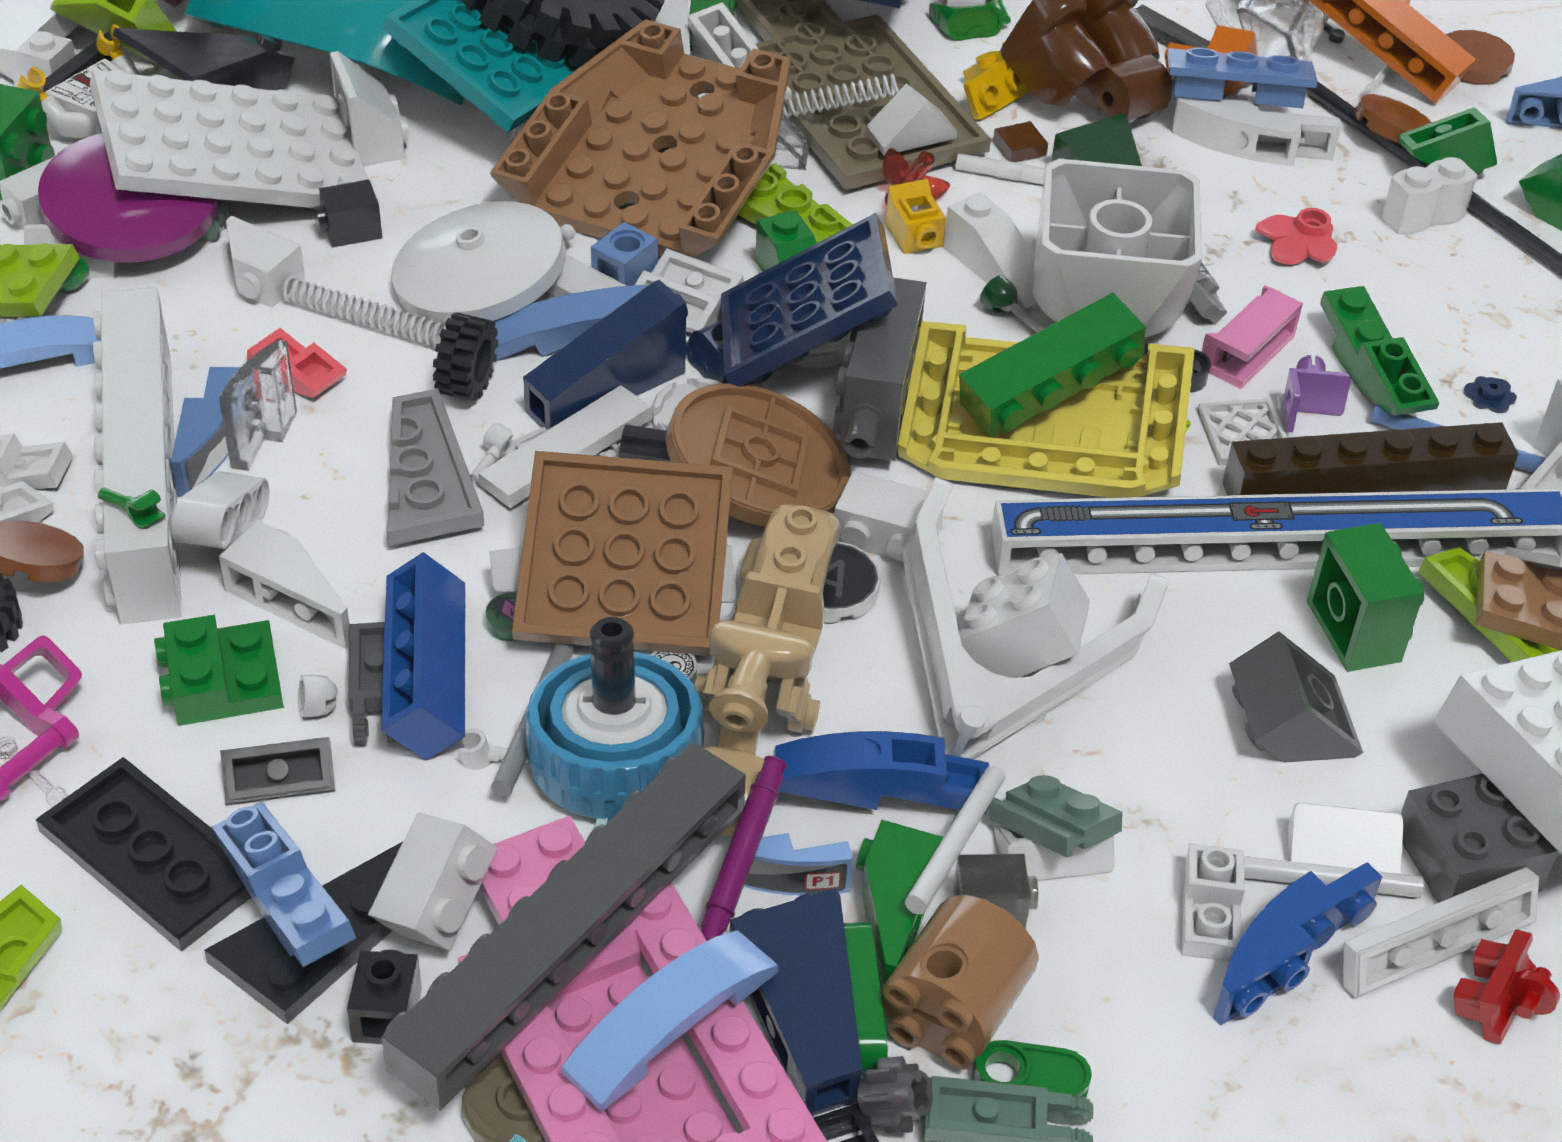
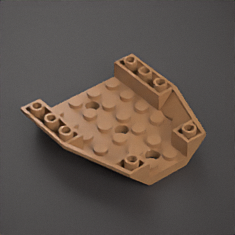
M645 19L550 89L490 171L491 177L517 202L533 205L544 210L555 219L558 226L570 224L577 232L602 239L620 224L626 222L658 239V256L662 257L665 250L670 249L695 258L719 244L775 157L791 58L753 48L741 68L684 54L680 28ZM708 93L706 95H703L701 98L695 97L699 94ZM671 147V149H668L663 153L657 152L662 148ZM627 203L637 204V205L628 206V207L625 208V209H620V208H619V207L622 206L623 204H627Z

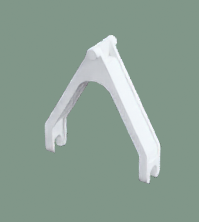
M936 477L917 515L912 532L903 549L902 557L938 736L943 737L945 740V754L973 759L1034 721L1041 714L1050 711L1133 659L1140 648L1144 635L1155 622L1170 580L1150 572L1143 594H1138L1129 618L1082 645L1078 655L1052 664L1031 677L1010 678L992 673L976 663L961 643L936 529L954 484Z

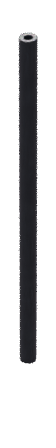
M1317 81L1316 88H1307V94L1409 167L1427 168L1429 164L1414 158L1401 144L1372 132L1366 126L1368 119L1363 117L1362 120H1358L1355 115V107ZM1472 192L1468 209L1562 275V254L1477 193Z

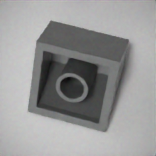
M1278 631L1229 663L1235 684L1232 686V692L1237 702L1245 711L1248 723L1245 724L1246 734L1258 750L1263 751L1266 749L1284 763L1355 758L1364 753L1335 675Z

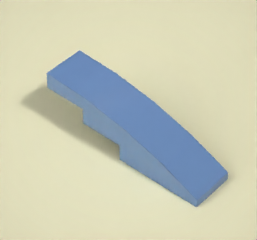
M648 285L616 286L571 293L529 304L517 312L493 320L496 324L495 328L498 330L495 338L498 340V347L494 354H497L496 361L533 345L536 346L542 357L558 351Z

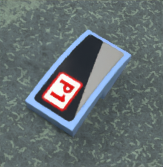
M789 833L762 837L744 887L768 893L796 896L806 893L817 894L837 888L839 894L849 893L853 856L848 841L793 850Z

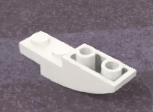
M1177 97L1172 124L1173 134L1205 148L1247 160L1285 166H1294L1296 157L1333 160L1341 130L1340 118L1259 111V104H1255L1254 101L1232 99L1216 101Z

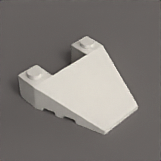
M0 0V77L6 75L11 78L15 87L20 75L27 79V74L31 67L40 69L45 74V77H48L75 56L71 39L65 37L76 27L91 31L50 10L54 0Z

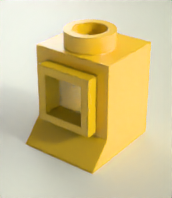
M928 179L889 186L886 226L902 252L907 254L943 247L946 216L931 194Z

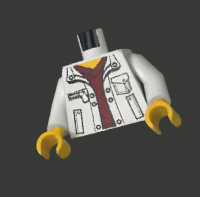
M115 24L112 25L110 30L114 41L107 40L101 30L98 32L96 41L98 51L105 56H111L113 61L110 62L107 59H103L45 92L42 90L46 81L45 74L36 67L29 69L27 79L23 75H20L16 87L40 93L47 121L64 137L84 139L102 133L90 87L93 69L102 71L120 70L128 74L140 75L130 55L123 54L121 50L122 41L113 36L115 28H120Z

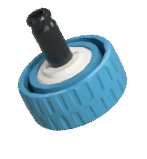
M606 617L596 622L590 630L591 653L571 659L548 673L534 689L526 709V745L531 774L535 782L540 786L544 794L557 805L573 813L595 819L608 818V820H611L621 811L624 802L634 791H642L657 777L660 768L670 757H678L692 742L704 748L705 728L702 700L694 684L674 665L655 656L635 652L632 642L634 639L633 627L629 622L618 617Z

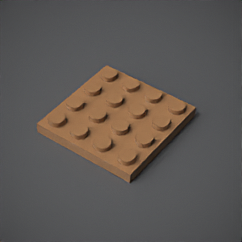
M535 451L512 627L513 640L591 646V627L603 618L618 617L629 622L633 627L634 639L632 642L634 650L712 656L710 654V635L714 624L720 622L733 467Z

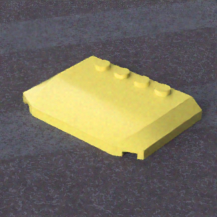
M930 321L921 322L898 441V456L944 480L1109 498L1141 497L1180 486L1195 348L1149 343L1147 355H1144L1133 366L1126 369L1122 368L1102 379L1096 386L1090 389H1083L1070 396L1054 409L1044 410L1024 421L1017 429L1006 431L992 438L984 432L960 404L959 374L1018 342L967 337V325Z

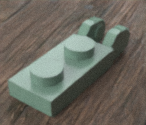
M940 1076L929 1077L933 1091V1100L930 1111L925 1115L924 1140L937 1142H1093V1135H1090V1132H1086L1085 1129H1072L1068 1126L1047 1124V1118L1055 1124L1061 1125L1072 1124L1073 1126H1081V1124L1091 1122V1119L1094 1118L1093 1102H1090V1099H1086L1085 1096L1080 1097L1079 1095L1072 1096V1094L1048 1092V1088Z

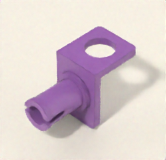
M1311 355L1302 357L1298 361L1296 368H1289L1282 402L1285 431L1293 433L1297 412L1342 415L1345 410L1351 383L1350 374L1326 371L1325 362L1319 356H1315V365H1313Z

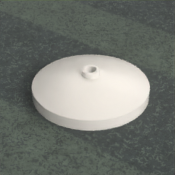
M510 201L475 204L452 211L433 220L409 238L394 260L391 274L392 283L403 308L407 312L409 311L412 316L417 314L419 319L425 316L427 322L433 319L435 325L441 321L443 326H445V322L448 318H451V314L458 312L493 321L528 306L553 285L564 267L566 247L558 223L551 215L538 207Z

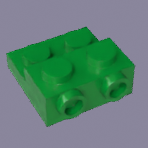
M214 614L163 623L164 637L154 638L159 669H169V674L159 676L163 706L174 705L178 726L284 708L269 620L217 628Z

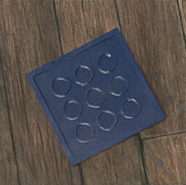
M876 213L721 293L724 376L729 384L738 387L745 383L749 385L755 384L765 378L769 371L784 363L793 364L802 360L810 350L825 342H837L847 336L851 329L867 321H878L887 316L892 308L898 306L885 228Z

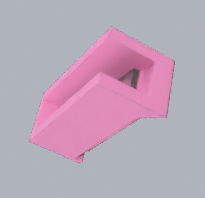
M1264 285L1261 296L1258 295L1218 333L1205 334L1201 352L1210 359L1209 373L1242 389L1295 337L1303 303Z

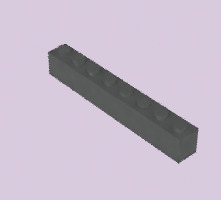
M694 742L678 757H670L660 768L657 777L642 791H634L626 799L620 812L606 825H598L589 834L582 848L569 860H562L555 865L544 884L530 897L524 896L519 899L512 907L507 919L491 934L486 933L480 936L470 948L468 955L450 973L444 972L440 974L430 985L427 994L408 1012H401L393 1018L382 1036L386 1071L441 1111L743 811L745 805L746 774Z

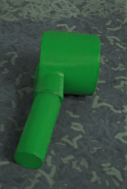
M105 487L99 490V499L127 511L131 521L137 528H144L166 516L156 506L161 501V498L153 489L135 498L125 496Z

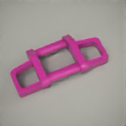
M44 635L37 637L4 665L0 664V699L38 736L0 767V802L10 795L9 787L58 747L65 749L79 738L76 726L65 715L55 711V709L77 687L82 676L81 670L49 637ZM35 656L44 657L65 679V683L45 704L13 674Z

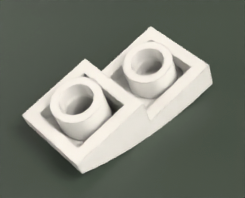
M1189 843L1184 885L1182 955L1230 961L1241 939V903L1245 892L1244 850Z

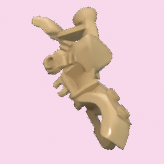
M786 503L775 508L766 524L762 538L754 539L749 543L739 574V579L743 582L732 621H721L714 624L710 635V654L714 658V665L712 668L710 667L708 676L698 674L694 685L701 697L703 712L711 713L712 717L721 724L718 747L710 746L704 749L746 774L745 803L750 793V786L755 783L758 772L761 771L764 763L763 758L756 756L760 729L764 728L768 722V709L765 704L768 687L766 681L781 684L776 711L778 715L788 718L789 731L803 733L804 729L814 731L819 715L820 701L811 699V694H809L811 683L808 682L807 676L812 668V659L823 629L825 610L823 589L831 557L841 535V524L833 513L817 508ZM742 812L719 835L733 838Z

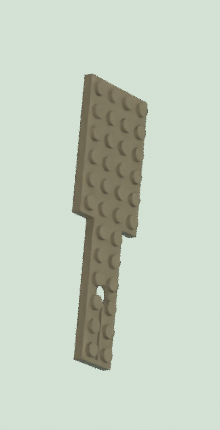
M736 0L738 10L764 39L763 42L755 43L759 50L791 58L787 86L792 91L791 100L795 112L796 92L799 94L803 110L804 99L802 93L804 91L807 93L812 109L810 92L812 89L815 91L816 100L820 107L819 88L823 90V95L828 105L827 86L830 87L833 100L836 102L834 86L838 85L843 101L842 84H846L851 99L850 83L852 81L859 98V80L862 81L867 96L866 79H870L875 94L874 78L875 76L878 77L883 93L882 76H886L891 91L890 74L892 73L894 74L899 91L907 83L939 108L958 131L956 139L883 155L867 135L866 127L892 99L888 94L884 100L880 96L877 101L871 97L869 103L863 99L862 103L858 104L855 100L853 106L847 102L845 107L839 104L837 109L831 105L829 111L823 107L822 112L815 109L813 114L807 111L805 116L799 113L798 117H795L793 114L789 119L786 117L845 191L954 162L957 160L958 154L976 156L990 151L991 138L879 14L843 22L825 0ZM785 100L784 105L788 113V101Z

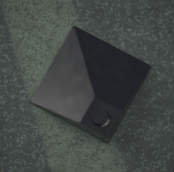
M115 28L113 36L177 77L187 81L205 80L213 84L246 85L255 89L272 91L284 90L296 57L281 49L283 45L281 41L265 34H260L258 39L242 35Z

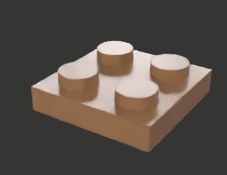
M1485 550L1478 563L1476 625L1562 650V570L1547 569L1524 562L1512 555H1500Z

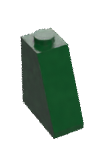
M1123 113L1055 134L1051 162L1057 159L1142 166L1128 118Z

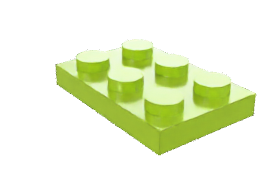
M73 244L0 245V317L42 316L80 259Z

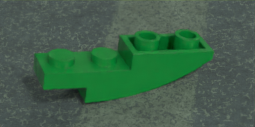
M1365 286L1324 291L1320 305L1336 334L1332 348L1342 366L1350 374L1351 379L1373 403L1380 405L1384 411L1395 416L1437 409L1440 403L1404 337L1392 338Z

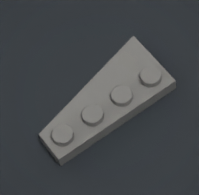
M439 389L393 397L392 452L390 456L391 478L387 530L389 546L485 526L483 509Z

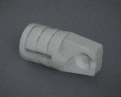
M1202 262L1186 308L1192 314L1198 311L1202 317L1217 323L1228 311L1216 293L1220 286Z

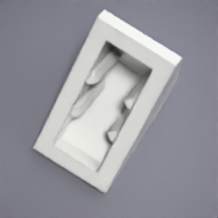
M907 83L866 127L867 135L883 155L956 139L958 131L942 111Z

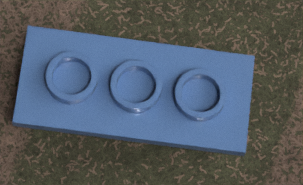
M1190 48L1188 50L1168 49L1169 74L1173 75L1172 84L1175 85L1174 97L1222 101L1226 80L1253 82L1252 92H1256L1255 104L1303 109L1307 88L1317 87L1318 80L1312 61L1298 60L1284 55L1259 57L1255 54L1241 51L1229 52L1228 54L1218 53L1207 48Z

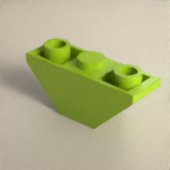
M54 0L50 7V10L97 34L99 30L103 34L106 32L110 33L113 24L120 28L177 31L155 0ZM122 42V45H121L122 47H124V48H126V49H128V50H130V51H132V52H134V53H136V54H138V55L144 57L145 59H147V60H149V61L155 63L154 61H152V60L149 59L148 57L144 56L143 54H141V53L138 52L137 50L133 49L132 47H130V46L127 45L126 43Z

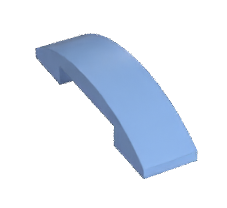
M54 315L1 323L0 368L73 354L76 367L95 363L93 342L101 341V339H96L93 318Z
M738 930L712 938L667 964L623 999L576 1047L561 1066V1073L602 1112L648 1076V1061L727 999L735 1006L777 974L778 965Z

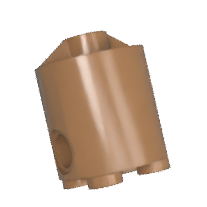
M969 895L947 898L938 906L884 984L882 1001L887 1015L892 1020L888 1025L890 1035L905 1047L915 1048L919 1046L936 1056L942 1057L955 1068L967 1069L971 1066L974 1059L983 1053L1034 974L1039 960L1035 941L1023 924L1005 909L986 899Z

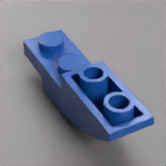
M855 731L824 734L775 745L773 756L784 760L785 764H787L778 792L877 810L882 795L961 810L982 774L989 767V762L945 754V740L943 737L905 732Z
M1366 862L1327 886L1312 871H1309L1287 886L1256 916L1240 939L1229 961L1213 1019L1221 1026L1239 1014L1242 1017H1248L1256 1012L1270 995L1282 988L1285 991H1290L1300 985L1310 972L1308 964L1313 950L1325 945L1338 929L1348 923L1358 925L1372 914L1377 906L1375 897L1383 876Z

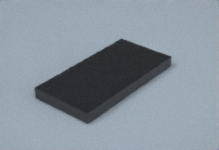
M124 757L35 819L40 833L181 952L251 898L218 842L212 828Z

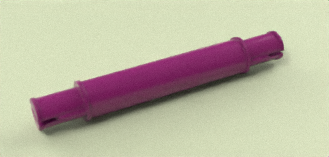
M765 756L762 769L758 772L755 783L750 786V793L709 901L705 905L707 910L701 923V932L707 941L723 935L724 931L726 932L730 919L735 916V909L776 800L779 798L778 790L787 764L778 757Z

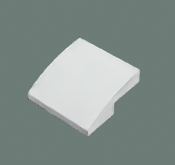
M666 249L653 271L650 273L644 270L635 285H649L652 282L661 280L674 293L681 295L688 308L686 331L693 333L698 329L717 323L722 318L721 293L744 282L743 275Z

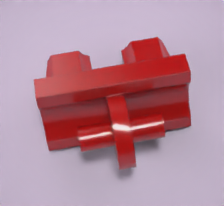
M1515 929L1508 944L1481 939L1474 953V976L1489 979L1488 983L1461 978L1454 990L1453 999L1456 1015L1482 1022L1485 1041L1501 1044L1516 1013L1521 1018L1529 1019L1533 1014H1550L1557 1007L1560 992L1558 987L1550 980L1552 977L1551 972L1544 967L1536 968V965L1529 959L1527 951L1533 942V936L1530 932Z

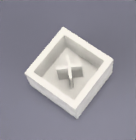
M1062 553L1048 559L1043 557L1034 558L1023 564L1014 573L1002 578L991 576L975 586L959 633L962 646L976 663L990 672L1010 678L1022 677L1079 654L1090 599Z

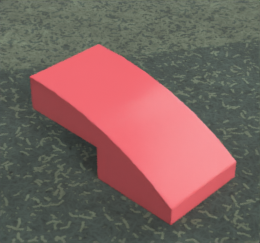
M278 328L247 350L246 362L279 385L311 398H315L347 373V368L315 342L305 348L282 328Z

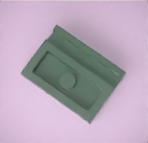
M1035 776L1027 783L1007 791L1005 800L1001 801L994 797L989 805L990 820L1066 858L1072 855V848L1075 846L1086 849L1122 831V811L1101 802L1096 796L1081 793L1064 785L1052 776Z

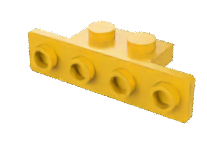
M1001 50L979 55L975 58L977 63L963 71L966 81L963 87L975 120L987 117L1030 92L1003 59Z

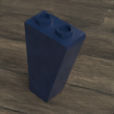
M661 280L652 282L523 376L525 412L541 428L545 427L549 430L620 385L638 396L685 374L686 352L688 349L686 342L688 308L682 296L674 293Z
M837 888L817 894L806 893L793 901L766 909H752L739 917L730 919V932L737 930L741 932L778 965V973L751 993L749 998L774 1054L812 1117L858 1102L862 1062L841 897Z

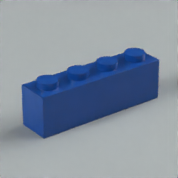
M422 552L386 576L381 731L423 759L428 760L446 748L455 745L465 737L466 583L429 555Z

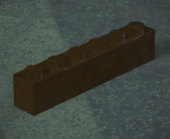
M1502 422L1232 441L1222 483L1227 495L1506 490L1519 453Z

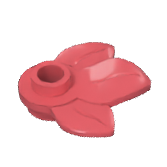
M1305 208L1299 211L1296 217L1282 214L1273 215L1260 221L1255 226L1256 232L1274 241L1271 257L1278 263L1294 265L1301 263L1308 257L1325 263L1336 255L1337 244L1332 239L1333 225L1331 217L1321 209Z

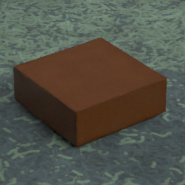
M1031 121L994 129L993 141L1009 161L1018 162L1047 155L1049 143Z

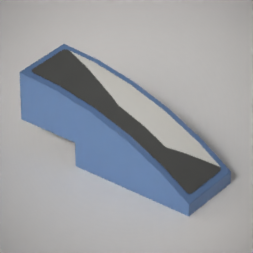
M209 367L204 397L184 398L171 458L177 497H182L210 477L222 465L237 444L248 421L253 403L247 367Z

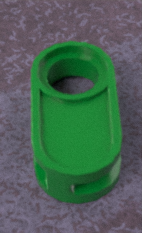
M1009 1040L989 1042L983 1053L976 1057L973 1071V1080L1048 1088V1092L1072 1094V1096L1079 1095L1080 1097L1085 1096V1098H1087L1092 1078L1090 1065L1076 1051ZM994 1062H1005L1015 1068L1018 1076L1012 1081L1000 1082L989 1076L986 1067Z

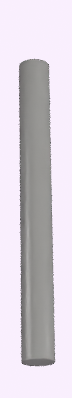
M555 643L537 685L553 669L571 660L575 651L574 645ZM526 710L491 785L492 790L500 796H509L512 793L528 757Z

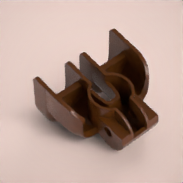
M1032 0L1001 47V56L1033 96L1047 105L1064 107L1069 105L1072 97L1075 96L1089 108L1101 111L1106 118L1123 113L1127 116L1129 124H1131L1136 119L1149 118L1160 114L1168 107L1172 98L1170 74L1159 61L1160 53L1157 41L1146 22L1134 8L1138 0Z

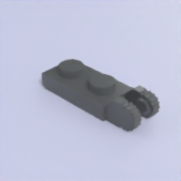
M385 622L349 624L350 713L353 715L352 724L355 745L367 744L369 722L366 712L382 711ZM385 734L387 736L388 743L397 742L396 740Z

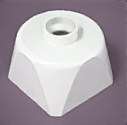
M1057 159L1045 166L1032 281L1033 296L1039 307L1052 320L1058 322L1099 299L1114 293L1146 326L1145 337L1155 335L1173 325L1182 315L1189 302L1202 261L1200 179L1187 170L1068 159Z

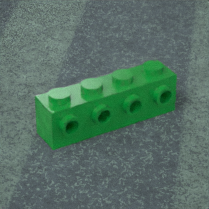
M1111 293L960 373V404L989 437L994 438L1006 431L1015 430L1024 421L1044 410L1054 409L1070 396L1083 389H1090L1096 386L1102 379L1122 368L1126 369L1136 364L1139 359L1144 357L1146 326L1114 293Z

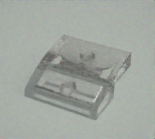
M277 340L250 358L232 376L218 397L229 462L232 469L249 471L264 440L283 442L297 414L287 341Z

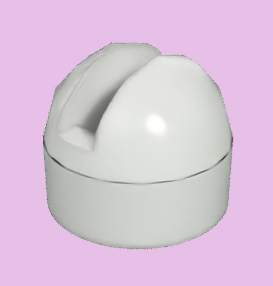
M321 675L300 676L298 701L301 717L325 715L335 708L337 703L335 697L337 696L338 688L328 677Z

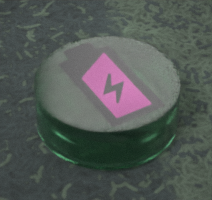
M517 593L498 595L487 604L485 611L486 626L489 633L497 639L518 641L513 640L512 636Z

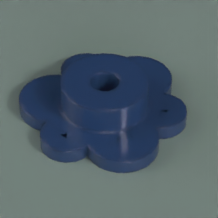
M1479 376L1475 379V382L1466 384L1463 390L1464 395L1473 400V405L1476 408H1488L1492 412L1499 414L1506 413L1510 405L1514 404L1517 400V395L1510 391V383L1500 378Z

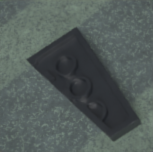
M403 841L322 885L350 921L356 939L303 967L295 955L290 956L263 917L204 949L207 963L288 1025L357 963L360 950L371 951L393 931L370 917L368 913Z

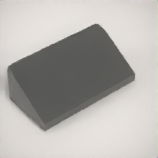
M329 737L220 750L226 805L335 791L332 750Z

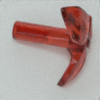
M894 148L887 150L882 168L885 180L891 185L928 179L931 194L935 201L941 198L950 187L949 182L941 178L925 176L935 161L931 152L922 151L910 168L904 157ZM888 192L885 194L886 206L888 201Z

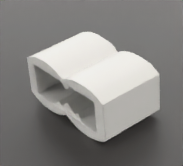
M1454 157L1435 161L1427 166V168L1415 166L1399 171L1391 178L1381 218L1397 234L1404 235L1422 232L1431 225L1455 223L1466 215L1477 174L1464 161Z

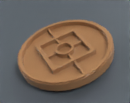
M729 383L699 388L686 395L678 403L667 426L666 447L671 462L733 467L729 515L754 525L766 527L774 509L785 503L808 506L834 513L835 507L851 475L848 457L846 454L839 453L840 441L832 430L819 417L801 404L765 388L745 384L738 387Z

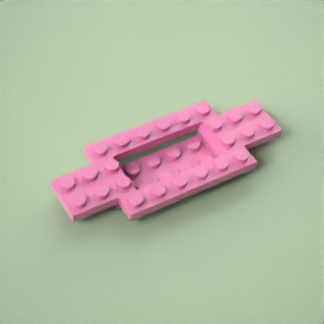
M570 815L494 844L498 849L479 889L499 925L508 918L512 907L519 899L524 896L530 897L547 881L551 870L556 864L562 860H569L584 846L585 841ZM672 882L500 1051L545 1141L827 1142L743 1000L735 1006L727 999L687 1031L744 1130L741 1133H737L682 1035L648 1061L647 1077L602 1112L561 1073L563 1063L594 1027L623 999L648 979L641 966V953L655 974L676 958L707 941ZM468 954L463 955V956H461V957H458V958H457V959H458V964H459Z

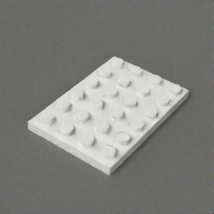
M93 69L90 87L117 190L314 208L315 206H321L319 188L368 180L359 152L353 148L350 127H346L344 124L340 105H338L335 98L329 95L298 94L282 89L276 91L255 89L246 85H221L205 80L187 81L170 79L163 75H136L120 70L102 71Z

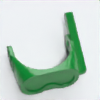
M987 0L985 4L965 7L944 6L936 2L929 4V16L932 22L940 25V30L943 34L957 41L995 36L1000 32L1003 25L1011 22V17L1003 0Z

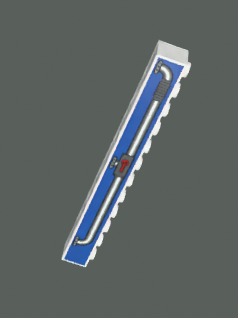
M1562 488L995 500L991 540L998 576L1014 573L1023 564L1034 558L1043 557L1048 559L1062 553L1074 574L1316 568L1326 532L1381 523L1391 540L1399 545L1402 557L1408 566H1421L1425 557L1460 547L1479 561L1485 550L1505 555L1506 547L1562 557ZM1522 560V561L1527 562V563H1537V562Z

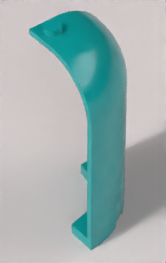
M190 0L185 11L186 15L213 28L223 30L224 26L258 35L265 34L277 40L326 53L338 51L351 60L400 77L454 104L462 106L464 97L438 74L432 72L426 64L409 50L398 44L392 36L382 29L387 15L415 0Z

